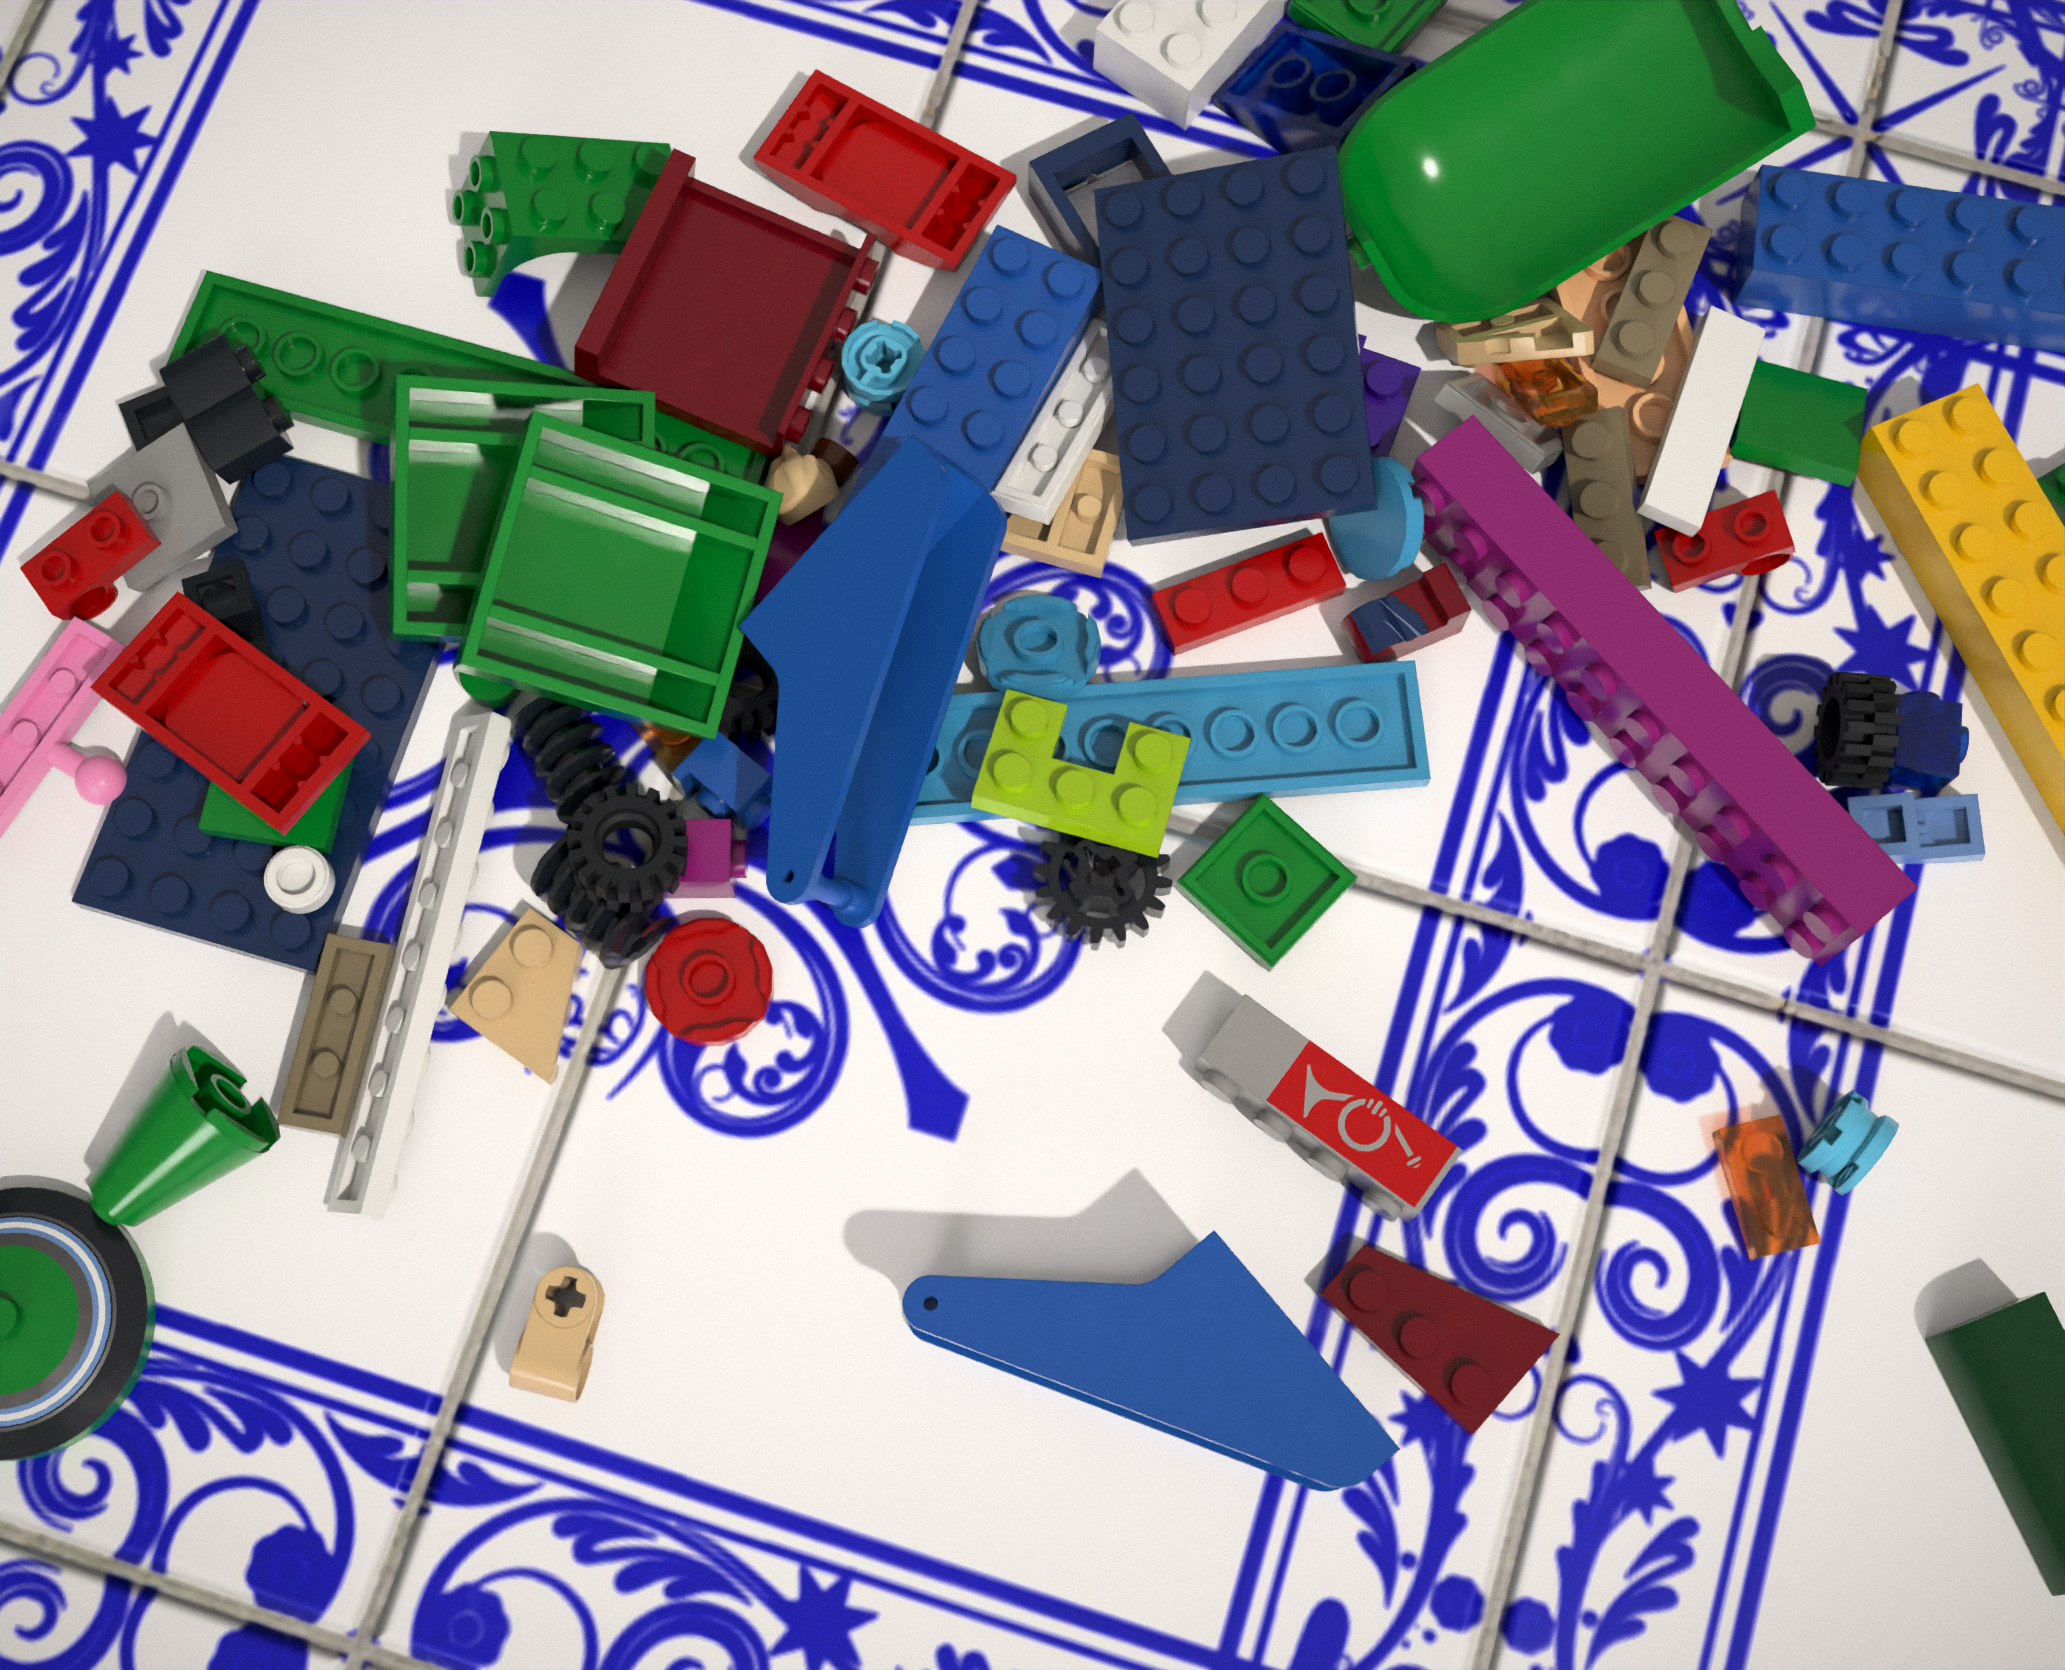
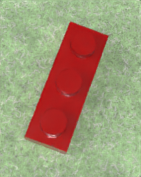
M1323 532L1152 593L1151 605L1173 656L1343 595L1346 583Z

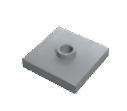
M1474 373L1446 382L1433 400L1462 423L1474 415L1514 459L1532 475L1558 462L1565 453L1561 432L1481 373Z
M184 422L88 484L96 506L117 490L128 496L162 543L123 574L128 588L142 593L238 532L216 474L200 451L187 423Z

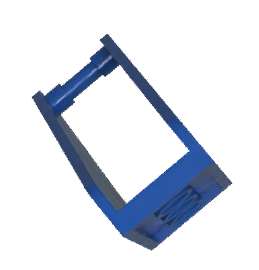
M913 433L739 625L740 629L772 667L779 685L766 871L768 892L772 898L787 905H799L805 901L815 899L825 902L833 910L839 922L856 929L871 925L881 912L1007 529L1005 510L985 485L974 475ZM837 826L834 880L824 877L821 871Z
M1215 1230L1163 1274L1143 1284L926 1275L914 1280L907 1287L903 1296V1311L908 1320L909 1327L912 1333L923 1342L1314 1491L1331 1492L1357 1485L1369 1478L1400 1450L1392 1438Z

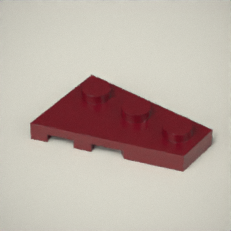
M1365 1244L1318 1295L1328 1307L1468 1436L1473 1435L1560 1335L1555 1331Z

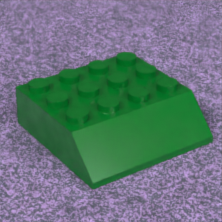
M396 374L391 386L388 640L460 643L522 427L533 410L655 450L656 392Z
M533 410L522 427L452 670L636 725L712 741L715 740L745 635L739 625L751 613L784 493Z

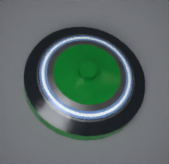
M20 1187L0 1190V1462L26 1461L59 1452L78 1443L102 1426L121 1407L138 1382L149 1357L156 1325L155 1290L151 1273L142 1252L127 1230L120 1224L115 1226L104 1221L92 1209L89 1202L60 1191L45 1188Z

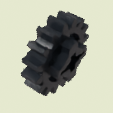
M1056 831L1060 842L1058 845L1049 841L1041 843L1040 855L1049 864L1041 863L1034 865L1033 880L1047 885L1035 891L1036 905L1052 904L1053 907L1046 915V924L1051 928L1063 921L1067 923V942L1072 944L1082 932L1090 935L1091 950L1098 951L1102 942V936H1111L1118 949L1124 948L1127 930L1132 929L1142 938L1148 935L1149 924L1145 915L1153 918H1162L1166 905L1155 896H1165L1171 892L1172 880L1164 876H1158V874L1169 868V854H1159L1158 858L1119 847L1098 846L1095 844L1096 841ZM1067 859L1070 862L1071 870L1076 874L1077 878L1068 884L1067 890L1062 892L1059 883V873ZM1139 868H1142L1145 878V889L1138 901L1135 898V891L1128 884V881L1136 875V871ZM1095 871L1101 877L1112 873L1114 875L1113 887L1109 888L1103 882L1098 883L1094 887L1090 885L1092 872ZM1087 912L1107 913L1111 918H1095L1085 914Z

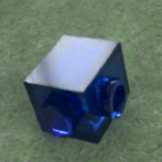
M1910 691L1902 695L1899 694L1900 705L1896 709V713L1901 714V725L1896 727V736H1900L1899 746L1893 749L1896 760L1893 768L1888 767L1890 777L1887 782H1883V786L1937 794L1959 776L1960 763L1963 762L1968 751L1969 730L1968 727L1962 726L1963 703L1940 700L1938 694L1928 691Z

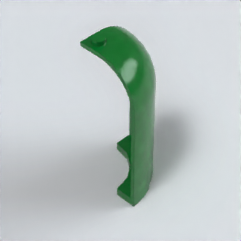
M1526 0L1392 87L1357 121L1338 154L1345 220L1353 232L1347 236L1348 249L1361 271L1372 265L1391 296L1404 308L1420 317L1445 323H1469L1492 319L1514 311L1535 300L1817 125L1801 81L1778 53L1762 26L1760 25L1754 30L1751 29L1736 0Z

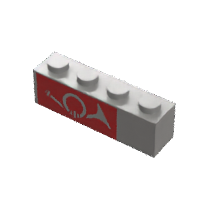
M1244 994L1201 1052L1194 1068L1203 1074L1200 1083L1211 1094L1228 1104H1232L1236 1098L1257 1114L1253 1121L1261 1130L1281 1143H1286L1291 1138L1311 1153L1307 1161L1317 1171L1338 1183L1343 1177L1365 1192L1361 1198L1364 1204L1390 1222H1395L1398 1217L1407 1224L1412 1221L1423 1209L1463 1151L1246 994Z

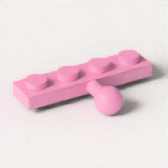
M75 616L0 716V838L52 766L74 778L77 792L84 800L91 804H111L123 792L126 786L127 773L125 767L116 758L108 755L87 757L68 746L102 699L90 686L126 648L124 644Z

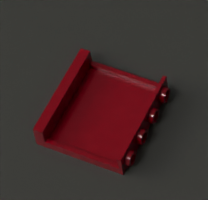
M673 148L575 344L574 375L606 389L656 392V410L775 460L782 455L783 447L789 441L797 445L802 441L812 416V410L805 408L811 392L823 394L835 365V360L828 358V355L835 341L843 345L845 344L857 318L858 311L850 308L857 293L867 296L871 290L880 266V262L871 259L877 235L868 232L861 248H856L695 179L696 157Z

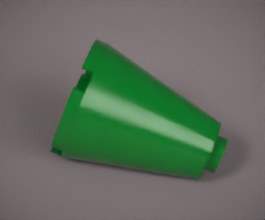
M193 1045L188 1051L183 1047L171 1057L89 1178L88 1186L92 1193L89 1197V1203L92 1209L100 1218L111 1225L117 1226L122 1223L135 1227L268 1152L271 1146L281 1138L279 1124L276 1123L277 1120L270 1107L262 1097L253 1106L239 1090L247 1080L222 1058L200 1046Z

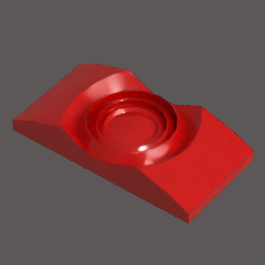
M817 69L812 73L753 157L756 167L812 209L846 218L877 235V239L899 256L953 273L958 271L1017 183L1016 174Z
M179 591L171 597L90 686L96 694L159 744L184 760L238 804L283 836L290 831L372 737L365 728Z

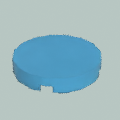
M1372 456L1378 510L1329 517V526L1334 548L1343 566L1359 579L1381 581L1399 576L1396 574L1400 569L1409 568L1416 559L1424 535V508L1421 497H1413L1412 489L1408 484L1409 482H1415L1410 471L1395 458Z
M1043 594L1016 597L1003 603L1002 611L996 613L992 618L990 613L981 622L976 638V651L980 672L993 688L1004 694L1007 689L1047 700L1062 699L1082 689L1096 674L1101 657V638L1097 623L1089 613L1087 619L1083 613L1077 611V604L1063 597Z

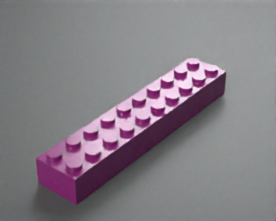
M1474 415L1470 416L1416 458L1411 472L1415 482H1409L1408 484L1412 489L1413 497H1421L1424 508V535L1422 541L1426 540L1442 557V563H1446L1458 584L1462 586L1468 585L1481 599L1484 611L1492 623L1501 630H1509L1525 647V655L1531 665L1542 675H1551L1567 693L1568 703L1574 712L1587 722L1593 721L1609 738V745L1614 755L1629 768H1636L1652 785V792L1658 803L1673 815L1679 814L1694 830L1696 841L1702 851L1712 860L1723 862L1740 880L1739 887L1747 900L1758 909L1767 910L1784 928L1783 933L1786 941L1799 955L1807 959L1812 958L1821 967L1860 938L1918 888Z

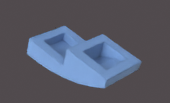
M1914 792L1847 798V808L1850 816L1896 864L1983 861L1986 855L1978 793L1915 799Z

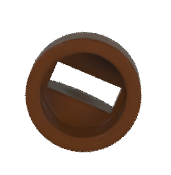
M819 437L808 455H814L816 459H823L831 467L838 489L850 480L859 466L858 460L852 453L826 437Z

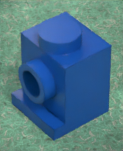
M717 731L715 740L703 739L671 773L678 792L688 801L698 792L694 797V801L712 819L729 818L743 831L746 827L752 831L759 827L770 815L772 775L719 731Z

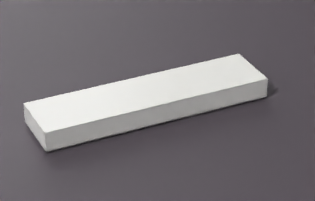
M1712 305L1703 315L1636 513L1690 537H1693L1701 529L1766 329Z
M1093 318L991 493L1002 504L1006 512L1049 525L1113 413L1115 407L1106 321Z

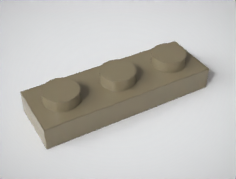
M1671 215L1646 231L1591 364V369L1644 390L1648 389L1713 230Z
M1618 405L1560 420L1574 522L1639 591L1652 589L1642 515L1636 513L1640 500L1627 410Z
M327 934L276 1122L280 1126L346 1139L396 951L392 945Z

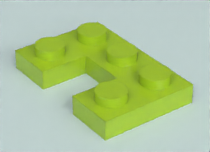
M1007 689L975 784L971 807L1158 858L1191 738L1129 722L1113 775L1054 759L1066 720L1068 705Z

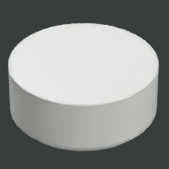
M297 845L287 847L272 857L265 869L264 885L270 898L282 909L291 913L305 914L319 909L329 900L335 886V875L330 863L317 850Z

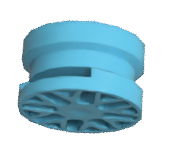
M876 319L861 324L848 336L842 348L844 385L850 400L862 411L874 416L891 417L895 409L892 410L891 403L895 402L896 407L898 406L926 355V350L923 349L920 342V336L912 328L896 320H893L892 324H878Z
M1851 1090L1844 1095L1826 1114L1805 1142L1796 1160L1798 1164L1810 1173L1819 1170L1826 1175V1183L1832 1186L1833 1190L1841 1196L1851 1191L1869 1173L1884 1154L1899 1128V1123L1885 1114L1878 1117L1869 1110L1868 1100L1855 1090Z

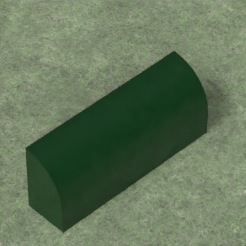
M2045 1291L2013 1300L1925 1338L2052 1596L2065 1595V1330Z

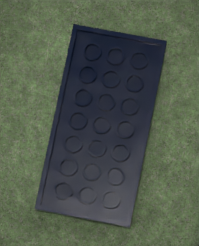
M280 456L246 476L231 512L238 532L218 544L207 571L243 561L256 593L275 663L365 728L372 736L355 755L331 854L320 853L330 863L334 871L335 886L333 893L322 907L310 913L296 914L282 909L268 895L264 885V873L272 857L287 847L204 834L198 826L210 780L141 730L125 769L127 773L126 786L123 792L111 803L71 902L82 909L316 976L327 934L336 935L447 643L388 640L389 485Z

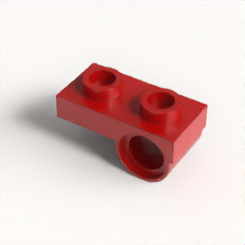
M1775 489L1706 513L1701 529L1693 537L1668 526L1654 531L1674 593L1736 572L1740 576H1755L1775 570L1788 563L1793 558V553L1796 552Z
M117 490L22 565L20 570L51 615L64 621L67 619L71 621L74 616L82 621H87L105 612L115 602L118 596V589L113 582L162 543L132 500Z

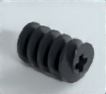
M541 696L524 706L514 716L511 724L516 735L524 739L522 743L527 757L535 760L533 764L534 771L539 779L546 781L544 785L545 793L549 800L557 803L555 806L556 815L559 821L568 824L565 830L568 832V829L572 830L571 818L576 809L584 813V800L592 794L595 795L598 801L604 799L603 788L621 782L626 776V772L623 766L620 765L603 768V765L615 755V750L612 744L607 743L592 746L604 734V728L601 723L591 722L581 725L591 716L593 711ZM626 787L616 789L617 795L626 794Z
M566 833L539 860L531 877V890L538 897H548L547 905L553 914L558 916L565 915L564 923L570 932L575 934L583 933L581 940L587 950L593 952L600 951L599 960L604 968L610 970L622 968L643 956L659 941L671 921L670 916L651 923L648 919L656 907L653 908L650 900L642 902V911L631 913L630 903H620L619 912L607 909V900L601 898L598 904L588 899L587 888L584 887L580 890L574 881L573 870L571 871L567 844L568 833ZM602 847V852H603V854H605V848H604V847ZM619 862L611 863L617 867L622 868V865Z

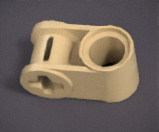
M560 1266L550 1270L541 1278L536 1287L526 1327L521 1334L513 1356L509 1374V1386L511 1388L574 1404L579 1401L589 1374L593 1357V1344L605 1305V1293L602 1284L594 1275L574 1266ZM574 1280H577L576 1291L586 1295L585 1303L582 1308L571 1307L567 1317H564L565 1306L556 1302V1294L559 1289L570 1290Z

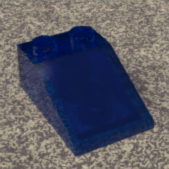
M1283 21L1211 96L1215 107L1282 155L1335 145L1337 154H1339L1348 134L1362 115L1387 91L1418 70L1414 59Z

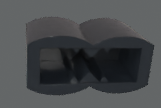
M223 333L159 369L168 392L185 418L189 430L212 470L229 485L294 449L287 433L288 429L294 427L293 420L275 394L266 397L259 382L260 379L267 376L266 371L247 343L238 347Z

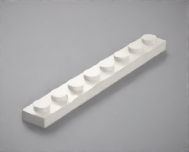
M492 711L457 718L326 1211L328 1213L347 1218L384 1220L386 1208L396 1193V1170L403 1143L411 1133L414 1124V1112L412 1109L420 1078L427 1070L430 1062L431 1051L429 1043L435 1019L446 1000L447 987L445 981L452 954L462 938L463 925L461 919L468 892L475 884L478 876L479 865L477 857L484 831L488 828L493 818L494 803L492 800L498 776L507 762L510 751L508 738L513 720Z

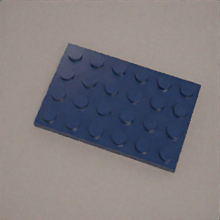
M1335 145L1094 189L1127 541L1130 545L1135 547L1378 510L1339 160Z

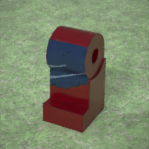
M1442 563L1423 572L1421 579L1388 593L1387 597L1372 600L1356 608L1343 618L1340 625L1361 664L1391 662L1461 633L1472 609L1446 563Z

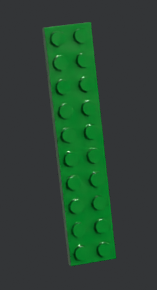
M208 270L166 364L172 363L224 333L236 346L240 347L245 343L250 346L267 374L266 377L259 380L266 397L275 394L288 411L292 420L390 447L391 386L396 374L604 388L575 376L574 371ZM655 409V451L760 486L764 485L772 458Z

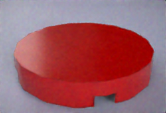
M697 918L674 927L663 938V942L657 947L655 953L653 954L652 952L645 970V994L656 1020L673 1037L694 1046H724L746 1037L765 1018L774 997V970L763 943L747 929L725 918Z

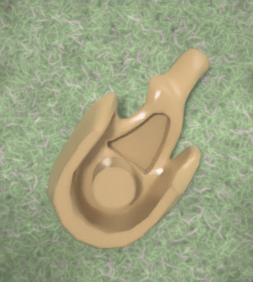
M786 444L783 447L782 455L776 458L770 465L765 487L784 493L777 518L786 526H790L840 495L831 467L821 458L816 459L814 455L802 456L793 447Z

